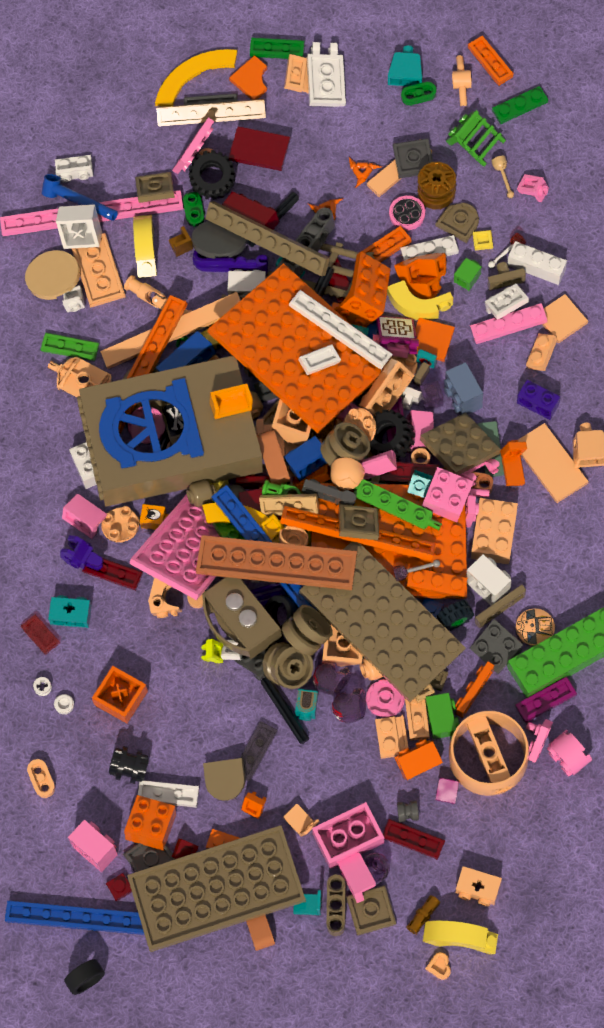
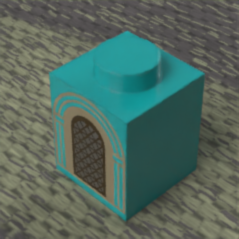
M298 689L295 714L300 720L310 721L316 718L318 691Z

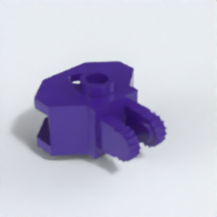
M69 535L68 545L74 551L62 548L60 558L76 569H85L87 566L96 571L101 570L103 559L93 552L92 545L77 536Z

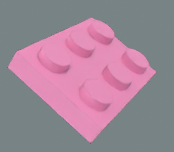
M208 117L172 169L173 172L177 174L181 170L185 172L191 164L195 155L213 131L211 126L214 121Z

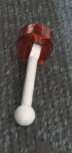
M516 232L510 238V246L494 261L488 263L489 268L495 267L496 263L512 249L515 241L525 245V239Z

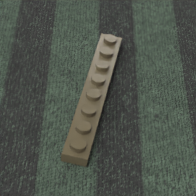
M215 201L209 202L206 220L319 276L326 275L330 261L329 257Z

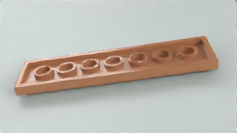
M202 535L196 574L352 590L357 551Z

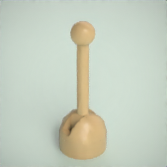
M505 156L495 157L491 161L495 170L501 171L508 191L507 197L513 198L514 192L510 189L504 171L507 167V160Z

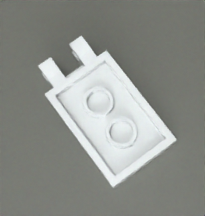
M313 42L310 49L311 54L307 55L309 106H345L343 55H338L337 43H330L328 55L320 54V42Z

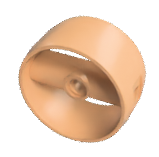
M496 711L478 712L464 719L454 731L449 745V763L454 776L467 790L484 796L503 794L516 786L526 772L529 761V743L521 726L510 716ZM489 724L507 729L518 739L522 746L524 761L519 770L512 776L509 774ZM467 730L470 732L479 754V760L484 766L490 783L472 779L461 770L456 762L454 747L458 739ZM486 750L493 751L494 755L492 757H487L484 755V752Z

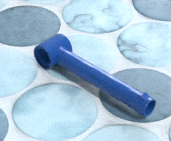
M46 174L44 176L41 192L43 196L48 198L61 196L77 205H95L97 214L111 221L117 218L118 211L61 185L59 176L54 174Z

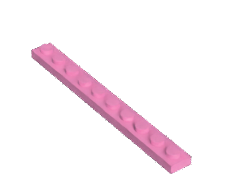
M181 190L174 191L175 198L143 203L138 202V197L99 202L118 211L115 220L183 210ZM58 209L0 217L2 235L4 237L57 229L56 218ZM98 214L99 222L111 221Z

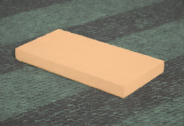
M102 233L100 247L71 248L74 258L79 265L80 277L90 308L126 297L105 233Z
M545 423L518 439L519 442H526L527 450L521 456L556 503L588 484L589 481L579 468H574L573 460Z

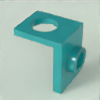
M318 890V894H304L306 902L294 905L293 908L294 915H321V890Z

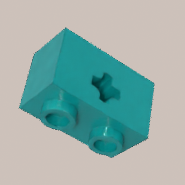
M63 595L51 597L48 617L50 625L89 628L91 602L84 597H77L76 599H70Z

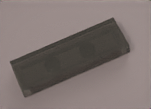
M261 721L240 757L243 758L245 780L248 782L252 780L278 732L277 729Z

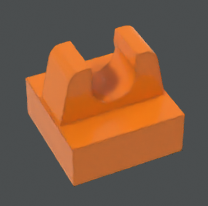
M248 792L244 798L241 810L259 819L263 813L266 797L261 799L256 796V792Z

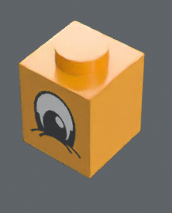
M143 504L139 521L141 528L156 530L169 515L166 512V508Z

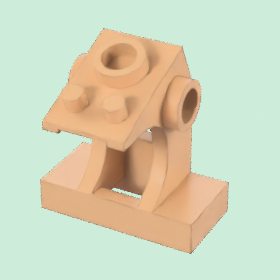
M153 577L154 581L148 600L151 614L157 616V618H166L168 614L178 616V612H182V609L169 605L166 602V593L171 586Z

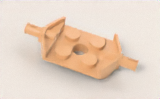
M78 357L70 358L61 365L50 361V364H48V368L57 372V389H62L75 397L80 396L79 389L112 382L111 374ZM83 376L89 378L86 383H80L79 379Z

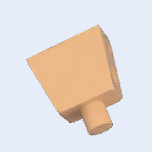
M590 423L581 424L579 426L580 431L576 433L573 439L574 468L604 466V432L602 430H592Z

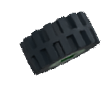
M461 600L444 608V610L437 614L436 618L448 631H452L469 622L473 618L474 613L468 602Z

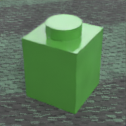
M465 258L454 274V283L470 291L481 275L482 266L475 260Z

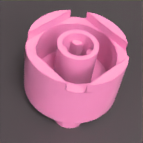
M567 729L548 744V754L555 762L560 761L561 769L568 777L574 776L592 761L589 754L585 755V748Z

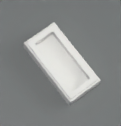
M331 344L300 356L298 360L306 374L310 375L340 363L341 358Z

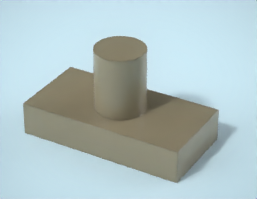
M507 262L498 263L496 267L499 274L488 277L487 285L489 291L523 283L526 277L525 270L522 268L509 271Z

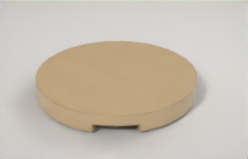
M60 250L48 251L37 256L29 264L25 273V281L32 294L46 300L57 299L58 296L72 291L80 278V269L76 259L71 254Z

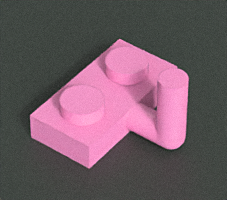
M470 489L465 503L466 527H471L472 522H476V515L479 512V503H476V497H489V490Z
M545 719L542 725L528 722L526 729L534 732V735L537 736L536 741H532L529 746V760L536 763L553 724L548 719Z

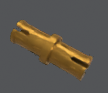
M430 895L423 906L416 910V915L406 928L411 933L417 935L425 922L431 919L430 916L438 907L440 901L433 895Z

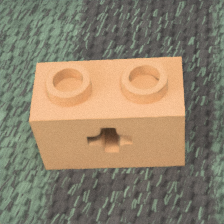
M463 866L455 893L459 894L458 897L463 900L469 901L472 898L478 900V903L483 906L495 905L502 878ZM477 884L481 885L479 891H475Z

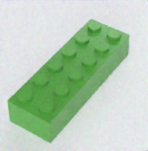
M604 607L508 660L507 668L526 698L565 677L568 678L604 657Z

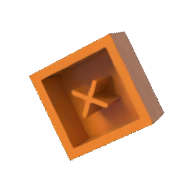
M112 666L93 695L92 701L96 707L128 724L146 696L148 689L145 683Z
M137 795L124 830L125 839L164 851L176 817L175 806Z

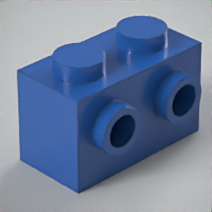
M316 436L308 439L284 456L287 466L299 482L327 464L321 454V442Z

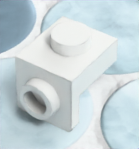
M76 286L72 291L63 294L64 300L62 302L67 312H76L79 309L85 308L81 286Z

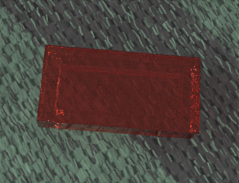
M36 614L20 626L44 655L60 644V641Z

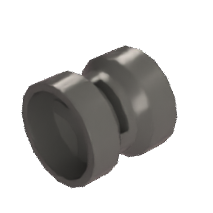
M417 800L410 801L409 804L397 802L399 822H405L409 818L412 821L419 820Z

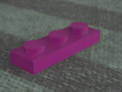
M565 677L515 704V707L523 721L527 723L575 697L577 693L568 678Z

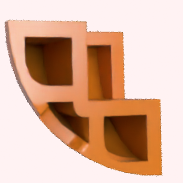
M445 253L421 255L397 263L394 267L400 281H405L413 295L420 299H432L437 296L442 288L439 283L441 277L446 274Z

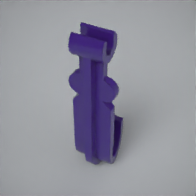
M196 250L193 253V265L200 271L229 272L239 269L243 271L261 270L268 273L267 266L269 265L266 255H259L256 259H246L245 257H237L236 259L201 258L203 255L199 254Z

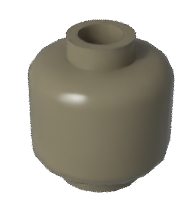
M207 480L190 484L189 489L186 491L189 503L191 505L194 504L195 507H202L204 504L212 503L211 496L216 493L214 485H210Z

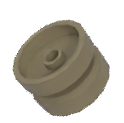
M347 422L337 424L321 443V454L330 466L336 459L344 457L352 458L360 463L370 451V442L366 434L356 425Z
M308 605L300 606L293 614V617H290L282 625L283 634L288 642L305 655H313L321 647V644H324L333 635V630L327 619L319 611Z
M286 642L276 643L271 646L265 653L262 662L266 678L274 684L289 689H296L305 685L313 672V659L311 655L301 653L290 643Z

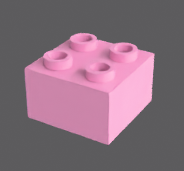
M437 467L422 507L432 511L434 514L458 522L474 481Z
M83 820L70 834L68 839L72 847L102 873L118 855L117 847L112 838L107 834L105 836L102 835L96 824L92 821L88 823L86 820Z

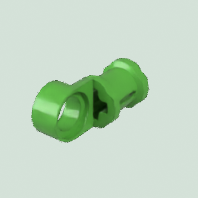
M265 480L262 495H287L292 489L296 490L298 494L302 493L297 487L286 484L278 485L270 483L269 480Z

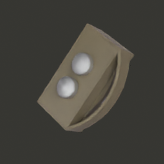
M225 577L203 593V609L207 623L214 636L230 650L252 659L282 638L280 627L241 579ZM211 613L215 614L219 626L226 635L238 643L237 646L219 635L209 616Z

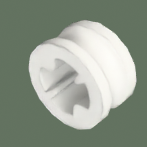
M39 677L34 681L33 687L39 696H46L51 692L52 686L46 677ZM42 682L48 685V687L44 688V691H41L40 688L37 689V686H41Z

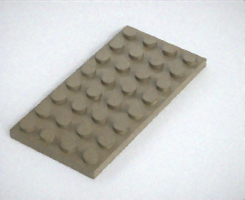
M352 541L343 549L357 551L352 590L304 585L299 590V593L410 703L465 651L466 647L360 543Z
M282 825L127 875L150 952L306 902Z

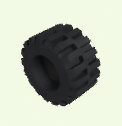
M211 150V153L204 151L203 155L199 153L197 159H193L192 165L189 167V178L195 193L198 192L200 197L205 196V199L211 197L215 200L219 196L220 198L224 197V194H228L230 188L234 186L235 171L232 161H229V157L227 155L223 156V153L220 151L218 153H215V150ZM209 167H216L223 172V176L216 183H207L201 178L202 172Z
M385 409L382 410V413L376 412L374 417L376 433L370 442V451L378 455L393 450L396 454V461L399 460L400 456L404 458L406 456L405 453L411 451L410 446L415 443L412 439L415 438L414 427L403 415L390 409L388 411ZM396 427L395 437L390 442L382 444L384 433L388 429Z

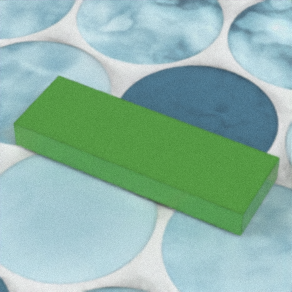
M45 333L41 345V351L78 357L90 361H95L99 349V343L51 333Z

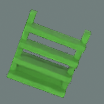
M475 110L468 115L464 114L459 119L460 124L449 131V137L446 142L449 145L458 142L476 161L485 167L487 163L482 160L498 140L502 143L506 140L500 132L498 133L494 129L493 125L490 126L486 119L482 118L478 114L479 112ZM483 125L487 130L470 148L467 143ZM491 132L495 137L478 156L475 150Z

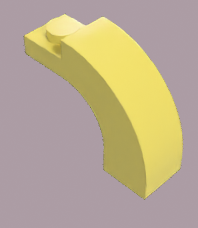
M152 215L134 216L133 232L138 278L157 276Z
M404 280L388 286L387 295L392 305L401 314L414 320L419 318L426 320L439 318V310L442 312L447 311L453 306L451 292L432 299H419L411 294Z
M456 921L425 922L423 942L439 947L461 946L486 954H496L498 934L488 931V928Z

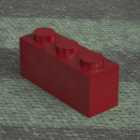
M232 191L222 204L272 230L280 222L275 209L263 206L257 200H250L241 193L237 194Z

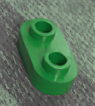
M423 82L405 87L401 92V100L405 105L409 106L431 101L436 96V86L431 82Z
M195 192L187 193L183 198L186 221L190 226L197 227L204 222L201 197Z

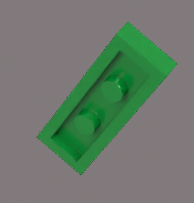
M251 38L250 57L255 55L256 57L288 59L290 54L303 57L305 43L302 40Z
M538 86L492 107V112L499 123L503 124L548 103V98L541 87Z

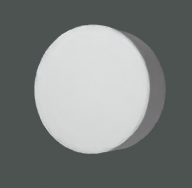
M62 694L55 699L54 707L58 713L68 714L74 708V701L71 696Z

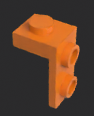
M511 440L500 450L507 486H523L525 484L520 456L527 450L526 442Z

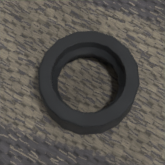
M277 595L267 601L264 609L280 627L281 633H283L282 625L279 624L277 619L278 607L281 603L285 604L287 609L285 622L290 617H293V614L299 607L290 596Z
M92 959L72 970L66 976L64 982L73 995H77L98 983L104 977L105 972L96 959Z

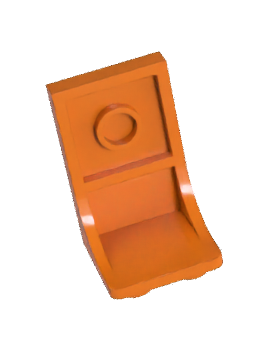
M360 251L356 255L350 291L335 310L350 324L362 327L370 325L384 313L391 268Z

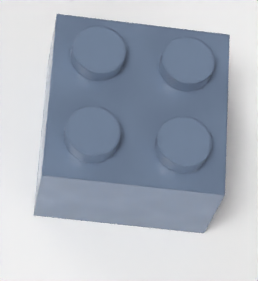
M465 362L446 371L445 387L443 389L446 396L452 398V406L455 412L470 414L481 409L483 405V392L467 363Z

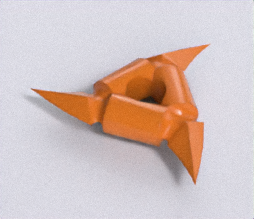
M349 157L350 167L358 179L356 187L366 181L372 169L382 167L370 162L369 164L368 162L356 163ZM364 168L365 171L362 173L359 169Z
M332 199L319 206L309 204V206L315 213L321 208H329L335 220L336 204L342 199Z

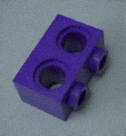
M526 380L517 398V404L551 420L560 403V396L529 380Z

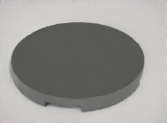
M210 221L198 225L192 233L194 249L199 254L208 258L233 257L242 252L247 244V239Z

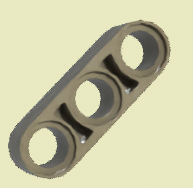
M337 874L330 876L327 881L326 924L327 931L332 936H340L345 931L346 885L344 878ZM334 882H340L342 887L335 890L331 885ZM333 902H340L342 905L340 909L334 910L331 908ZM333 922L341 923V927L338 930H333L330 925Z

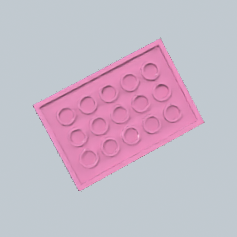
M186 494L133 555L130 564L191 598L198 600L216 578V576L196 574L201 536H220L213 524L207 525L203 507L191 505Z

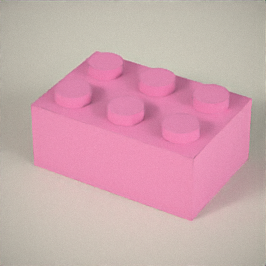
M366 802L312 828V834L330 869L338 866L337 862L355 853L363 854L384 844V836Z

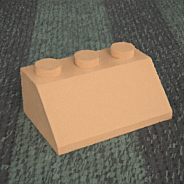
M391 359L383 367L379 377L372 383V387L367 394L362 397L359 406L369 411L374 417L378 411L380 413L385 409L390 411L415 375L401 362Z
M279 399L271 427L285 441L300 446L307 441L311 427Z
M331 625L333 635L324 643L323 665L324 662L330 663L326 665L340 667L362 664V655Z

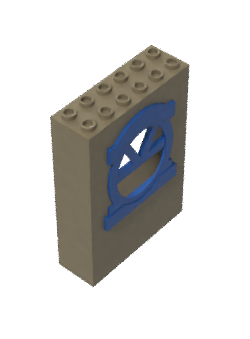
M234 356L79 389L80 396L77 397L79 413L82 419L100 501L104 500L105 507L188 489L190 484L202 480H207L211 484L263 472L262 453L251 411L215 419L210 406V392L243 384L238 362ZM152 399L166 401L175 406L181 413L184 422L180 438L171 447L163 451L160 448L149 400ZM141 402L145 419L125 414V411L132 405ZM120 421L146 427L128 444L123 442L118 430ZM146 437H150L153 453H143L134 450Z

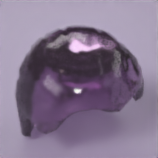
M371 853L363 858L376 885L388 877L390 864L384 855Z

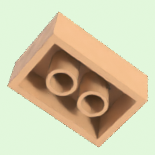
M484 498L479 499V512L476 519L471 559L478 560L484 554L487 558H492L496 563L509 564L518 503Z

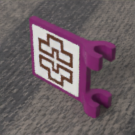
M380 316L376 319L380 346L388 350L387 344L389 342L409 344V354H417L419 340L416 337L413 318Z

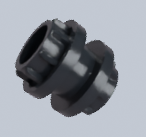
M123 746L122 749L115 748L110 762L109 774L115 776V780L119 781L121 776L130 777L129 783L135 784V781L142 782L146 774L149 757L142 754L143 750L137 749L136 754L127 752V746Z

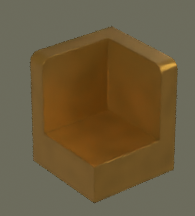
M184 226L180 227V235L168 240L176 257L193 250L192 240Z

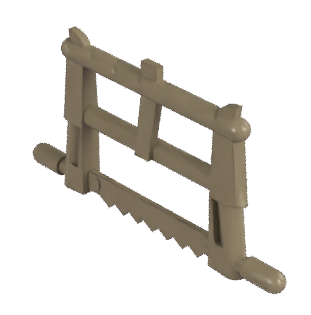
M336 242L335 246L323 244L320 250L331 252L328 267H331L334 273L353 278L354 270L333 264L339 255L356 259V255L359 252L344 249L343 244ZM374 252L366 253L367 255L374 258ZM269 271L267 273V277L271 275L273 272ZM302 279L311 289L314 290L316 285L315 282ZM352 281L347 291L327 286L324 295L329 294L331 297L335 295L337 299L340 297L346 298Z

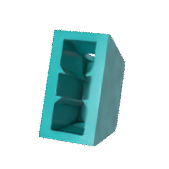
M404 46L403 52L394 53L388 73V85L412 86L422 83L420 54L413 53L414 48L412 46Z

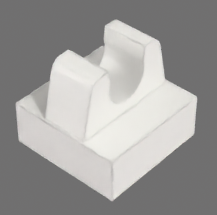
M406 387L401 395L403 408L410 410L412 404L419 405L421 392Z

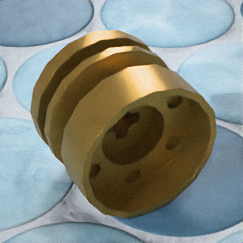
M442 162L426 164L418 174V198L425 207L433 210L448 207L453 202L456 194V174L448 164Z

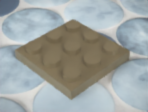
M466 412L420 436V441L449 472L460 475L499 455L501 450Z

